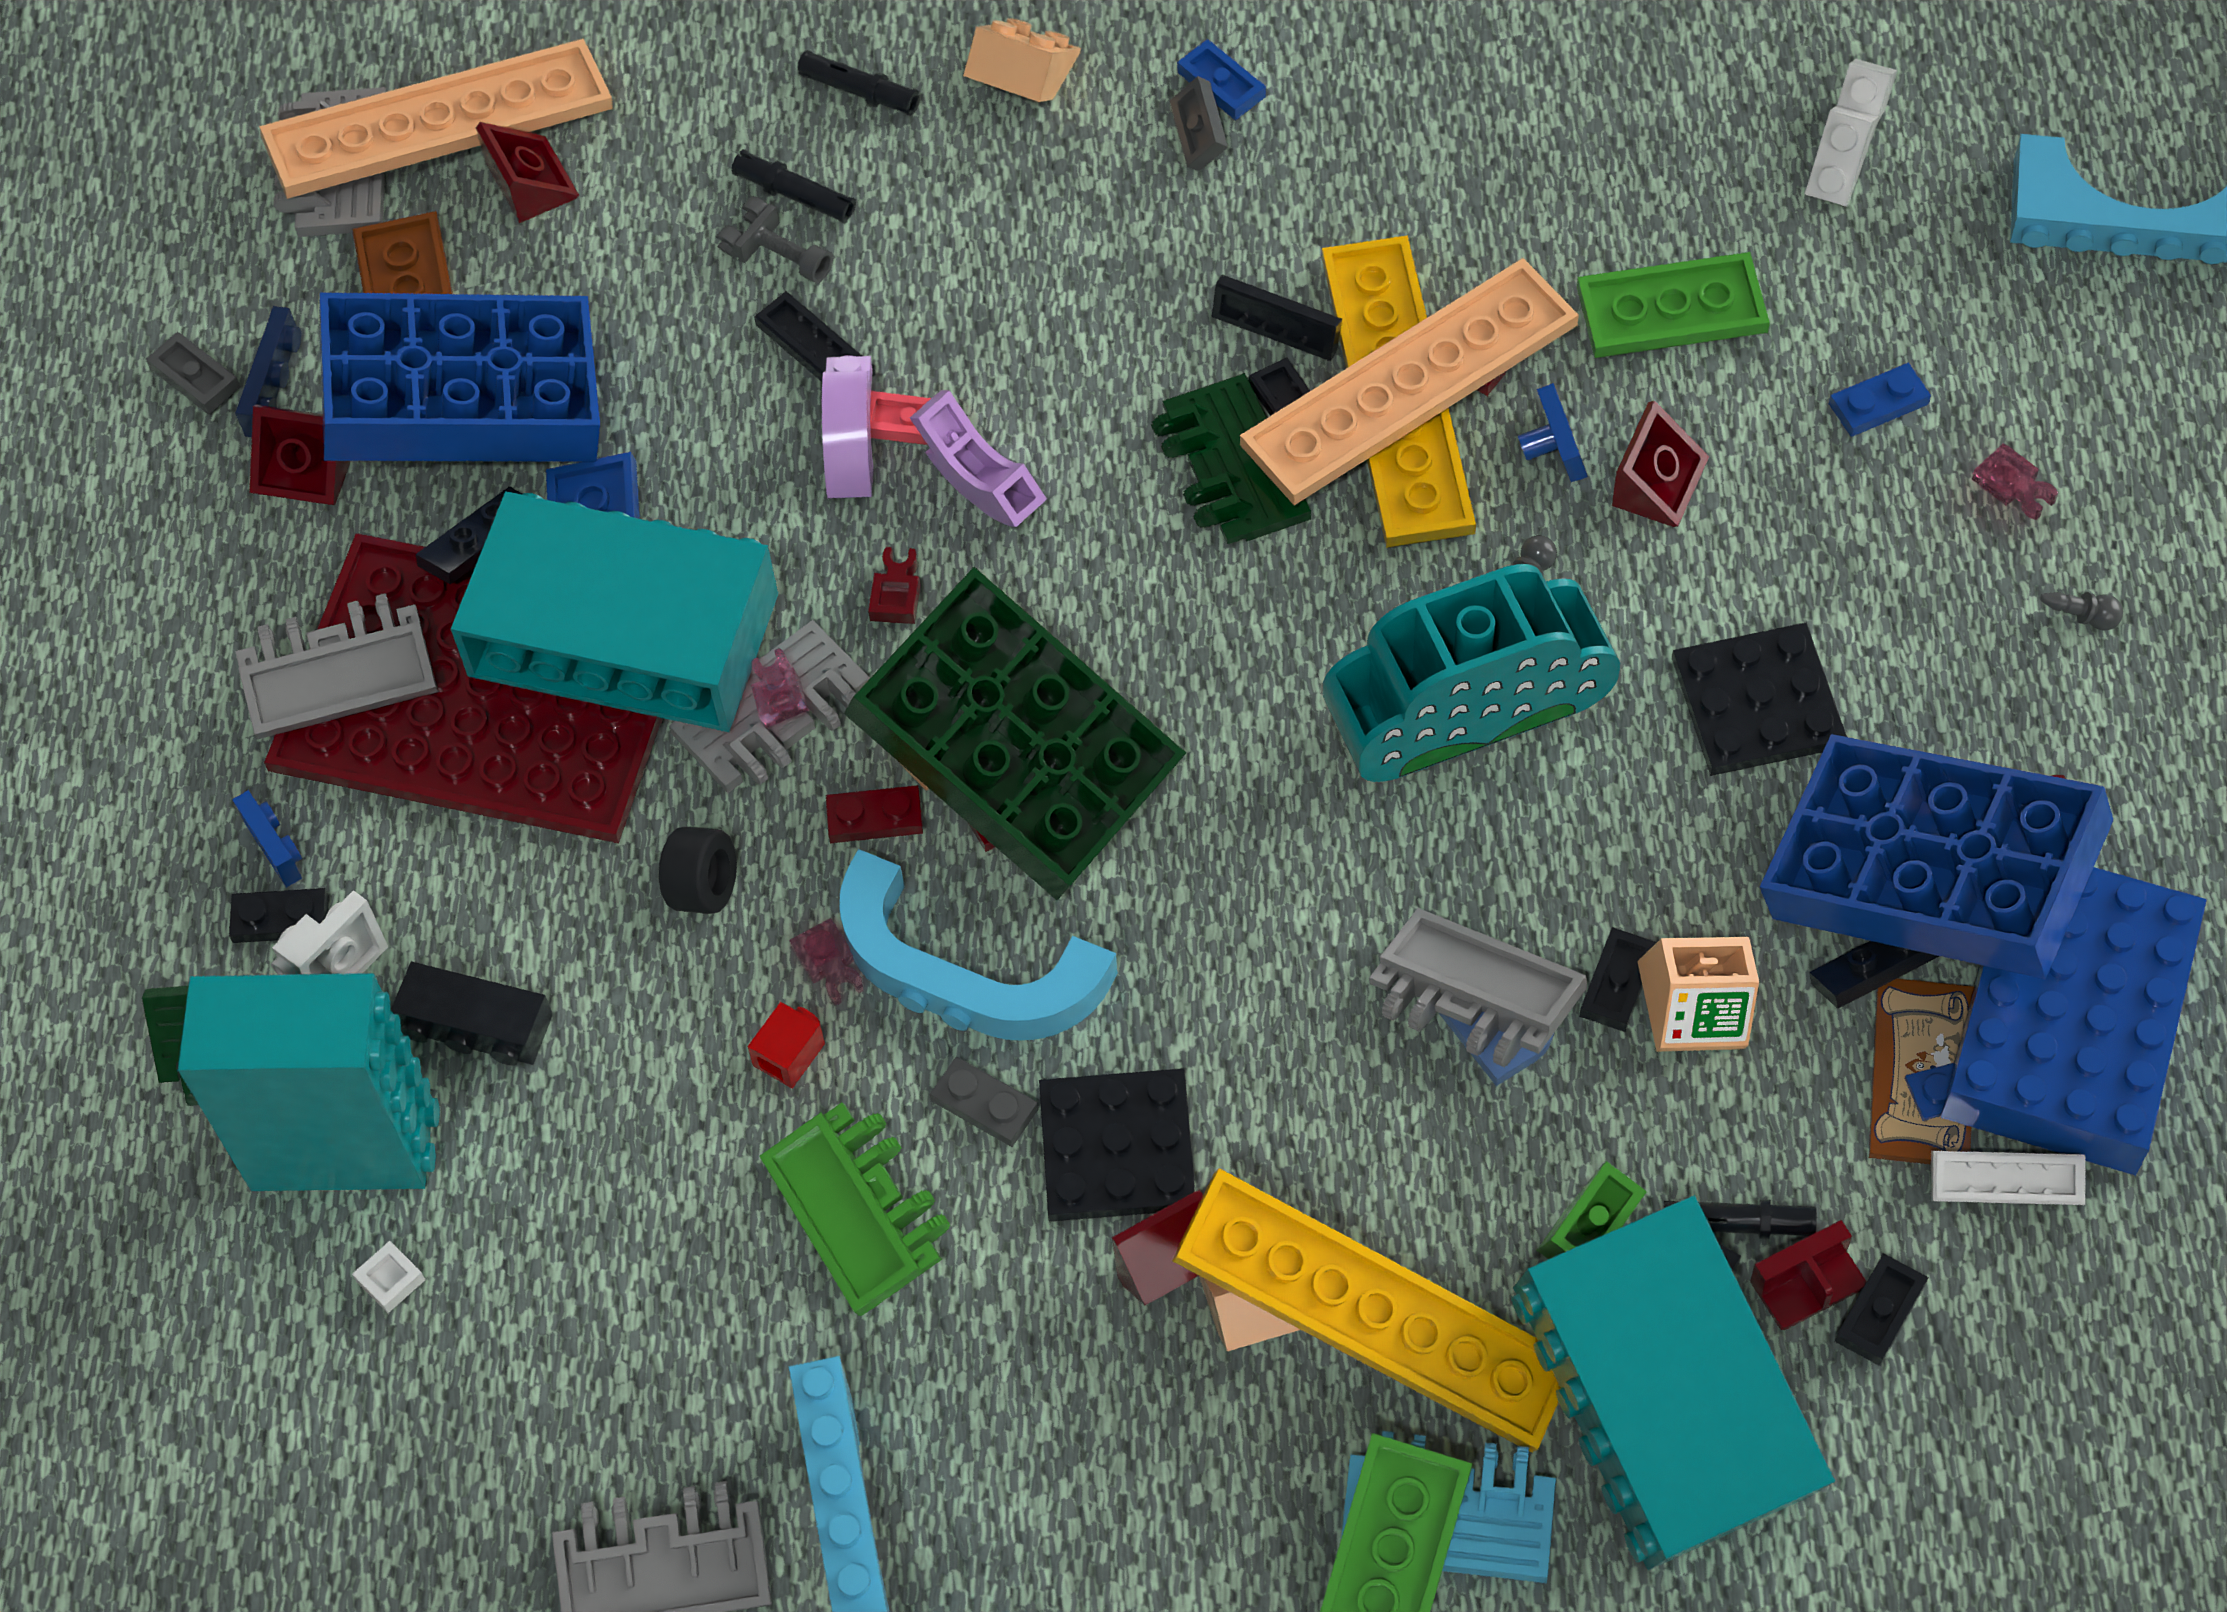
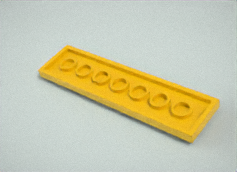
M1408 235L1322 248V262L1334 316L1342 319L1339 338L1346 368L1427 318ZM1449 408L1367 459L1386 548L1476 533L1475 517Z
M1219 1168L1213 1174L1172 1259L1173 1262L1520 1447H1529V1452L1532 1453L1539 1449L1558 1405L1556 1390L1560 1389V1386L1553 1371L1549 1370L1546 1372L1536 1356L1534 1350V1343L1538 1342L1536 1337Z

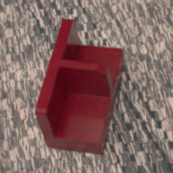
M1842 1220L1754 1265L1750 1283L1781 1330H1787L1863 1290L1867 1281L1847 1252L1852 1235Z

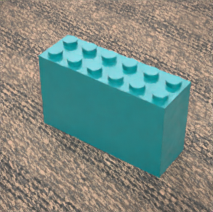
M505 491L452 624L451 632L468 677L730 732L776 603L778 589L768 545L761 544L755 539H735L717 535L708 529L692 530L674 526L664 520L648 521L630 517L620 511L604 512L586 508L584 505L576 502L560 503L543 499L533 493H523L521 495Z
M374 973L190 976L178 1071L250 1191L425 1189L427 1172H433L435 1169L434 1143L429 1142L431 1127H438L439 1101L438 1098L432 1097L429 1079L423 1078L421 1074L420 1060L418 1057H413L411 1053L409 1036H403L399 1015L392 1013L389 994L382 991Z
M1695 1195L1532 1266L1525 1271L1514 1285L1513 1289L1516 1295H1513L1511 1300L1515 1312L1524 1325L1530 1323L1538 1342L1534 1343L1536 1356L1546 1372L1549 1370L1553 1371L1560 1386V1389L1556 1390L1558 1402L1568 1419L1575 1417L1583 1434L1578 1439L1582 1453L1590 1466H1598L1606 1484L1601 1486L1604 1499L1613 1514L1620 1512L1629 1531L1624 1534L1629 1552L1637 1563L1643 1561L1647 1570H1651L1813 1496L1836 1482Z

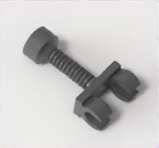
M751 196L741 207L748 211L743 218L751 224L744 234L736 228L726 225L715 237L721 240L717 246L721 251L732 257H738V260L746 263L760 246L768 248L799 264L800 275L814 283H820L830 272L833 264V254L818 245H812L806 250L775 234L773 231L780 224L777 209L756 196Z

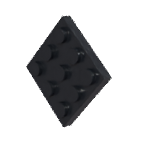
M1807 622L1675 649L1672 652L1671 659L1710 776L1823 753L1831 734L1847 737Z
M1185 1068L1039 1080L1049 1222L1157 1213L1195 1192Z

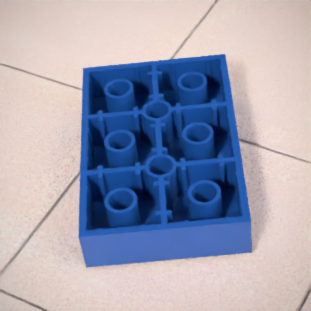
M320 292L319 339L324 461L597 462L600 418L588 296Z
M1831 734L1762 880L1760 890L1774 920L2046 979L2114 819L2104 786Z
M2094 867L2046 979L1980 965L1940 1118L2057 1153L2085 1155V1161L2136 1176L2150 1149L2207 899Z

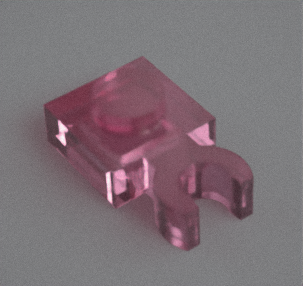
M2005 443L1998 447L1973 472L1972 480L2006 506L2014 499H2017L2021 502L2024 514L2034 520L2041 516L2043 506L2034 499H2043L2053 506L2058 496V491L2053 485L2042 481L2036 482L2039 469Z
M780 648L775 650L776 661L769 667H763L758 657L752 660V669L760 681L751 684L759 718L766 728L808 711L801 680L795 669L791 668L790 662Z
M831 918L789 940L793 952L813 984L826 977V990L832 1003L835 1005L842 1003L837 990L841 983H851L858 994L864 991L860 974L855 969L846 967L854 962L853 954Z

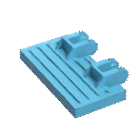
M1382 1431V1436L1394 1439V1432ZM1414 1434V1440L1411 1442V1445L1425 1449L1426 1436ZM1485 1443L1480 1492L1473 1491L1475 1469L1471 1468L1442 1571L1547 1583L1556 1478L1534 1475L1532 1498L1525 1497L1529 1447L1517 1446V1452L1514 1453L1513 1489L1493 1486L1494 1469L1497 1468L1498 1463L1497 1444ZM1350 1454L1342 1535L1365 1456Z

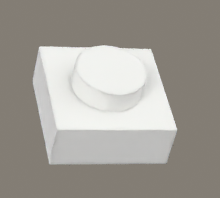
M391 1241L387 1242L352 1274L356 1282L387 1313L393 1310L425 1281L422 1272Z

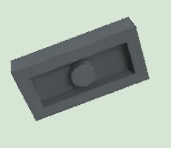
M1197 76L1170 100V105L1186 165L1191 169L1200 171L1227 149L1228 146L1210 81Z
M178 331L146 358L149 368L208 415L240 388L235 375Z
M957 1056L930 1093L931 1102L1011 1147L1014 1146L1039 1109L1037 1101Z

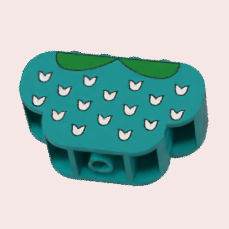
M1516 564L1410 600L1389 611L1370 630L1366 646L1349 653L1328 671L1323 681V698L1361 777L1371 782H1384L1467 754L1591 707L1605 697L1617 683L1620 660L1583 590L1576 581L1571 579L1545 581L1537 567L1529 564Z

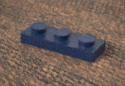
M273 306L235 414L245 437L252 438L254 405L277 408L276 397L279 388H285L288 382V363L292 352L296 353L300 348L301 329L296 326L290 308Z

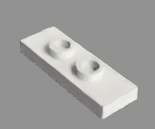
M1931 1151V1201L2085 1205V1155Z

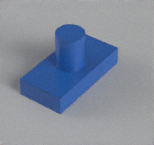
M1554 383L1537 389L1549 424L1518 435L1526 460H1531L1558 449L1571 482L1588 477Z

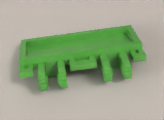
M841 1102L826 1114L820 1112L759 1157L854 1313L862 1316L942 1260L932 1243L946 1233L950 1223L945 1215H937L922 1223L907 1235H903L901 1229L920 1217L924 1212H927L934 1205L935 1200L929 1190H925L912 1195L911 1198L906 1199L888 1213L885 1211L903 1198L883 1166L890 1159L898 1155L902 1148L896 1138L888 1137L855 1158L852 1152L869 1142L874 1136L879 1135L886 1128L885 1125L887 1124L881 1114L873 1113L863 1118L862 1121H859L841 1135H838L837 1133L855 1121L846 1105Z

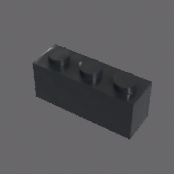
M412 961L409 964L391 1008L393 1014L399 1015L403 1036H409V1039L412 1041L425 1043L429 1038L444 1042L447 1047L462 1054H471L473 1050L490 1054L494 1060L510 1066L517 1065L518 1061L531 1065L534 1064L553 1016L544 994Z

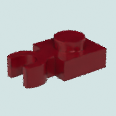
M886 547L882 554L886 574L874 573L868 610L869 619L875 622L915 624L921 586L919 576H913L918 568L915 548H909L907 560L902 563H896L893 561L892 547Z

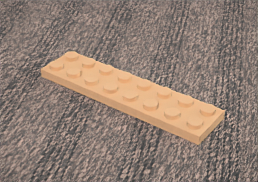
M584 39L259 127L265 148L285 196L288 199L480 146L476 126L479 122L531 132L611 110L613 106L611 94Z
M1522 258L1240 435V446L1290 502L1296 505L1578 326L1579 315Z

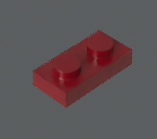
M919 785L826 795L830 844L923 834Z

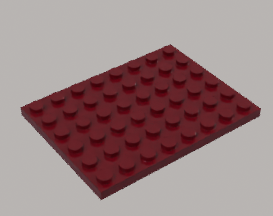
M356 533L317 630L345 623L349 639L355 638L348 603L358 601L364 611L367 634L382 631L381 618L378 616L375 606L377 595L386 593L395 627L400 626L396 609L416 605L438 692L276 734L264 761L268 772L619 844L662 718L468 677L451 632V627L475 567L450 585L417 566L416 553L425 548L424 546Z

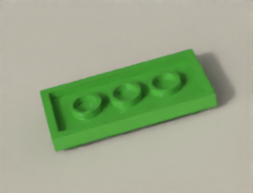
M1750 252L1580 276L1577 278V291L1594 358L1768 333L1770 321Z
M1372 1433L1320 1612H1431L1472 1463Z

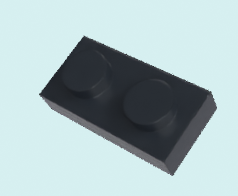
M326 888L232 894L229 937L232 943L279 940L281 934L287 928L295 925L306 914L320 924L328 913L329 895Z
M1612 927L1580 1008L1579 1017L1626 1032L1643 987L1637 961L1657 942Z
M1883 1253L1840 1328L1835 1342L1881 1366L1925 1288L1929 1277Z

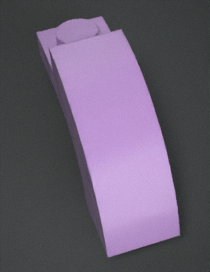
M871 356L827 358L826 372H823L822 437L827 498L872 497L873 459L870 429Z
M940 390L910 417L930 447L925 453L939 472L961 495L991 518L1005 525L1017 527L1047 500L1024 464L1006 459L981 437L950 390Z

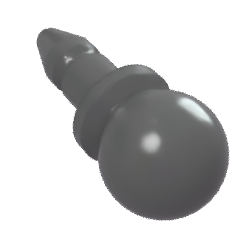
M1532 536L1523 543L1520 552L1521 557H1517L1513 565H1533L1543 575L1542 571L1549 569L1556 560V546L1546 536Z
M2061 592L2044 593L2040 596L2041 602L2053 610L2077 615L2078 623H2089L2099 630L2114 629L2119 625L2123 617L2121 603L2111 595L2102 594L2095 596L2093 593L2085 592L2081 597Z

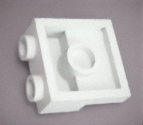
M353 890L342 902L336 903L328 911L325 919L320 924L306 914L295 925L287 928L281 934L278 942L272 947L277 958L271 963V967L278 975L363 974L388 948V944L368 901Z

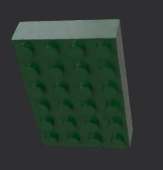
M975 567L966 574L853 696L843 713L1055 900H1058L1186 754L1181 747Z

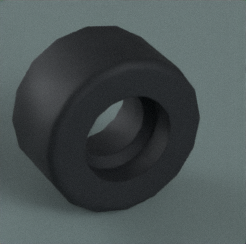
M698 827L676 828L668 836L660 857L658 878L661 895L667 906L675 911L713 914L720 912L727 905L735 885L737 873L736 852L730 836L720 829Z

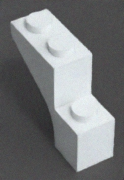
M1855 59L1849 64L1838 103L1829 112L1805 195L1843 206L1848 205L1874 131L1882 114L1885 112L1897 70Z

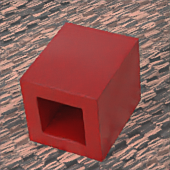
M780 1001L747 1047L755 1068L793 1089L823 1048L825 1041L820 1021L813 1013L803 1007L793 1009Z

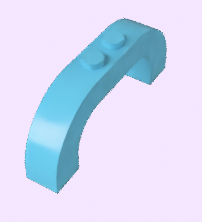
M858 849L845 873L840 891V916L848 950L859 970L875 986L898 998L899 1002L907 1009L917 1013H923L924 1010L940 1015L947 1025L957 1030L966 1031L969 1027L983 1034L1006 1040H1034L1056 1035L1075 1026L1089 1016L1102 1002L1118 974L1116 953L1072 936L1057 965L1044 977L1022 985H1008L996 982L908 946L890 932L887 927L888 918L905 887L901 866Z

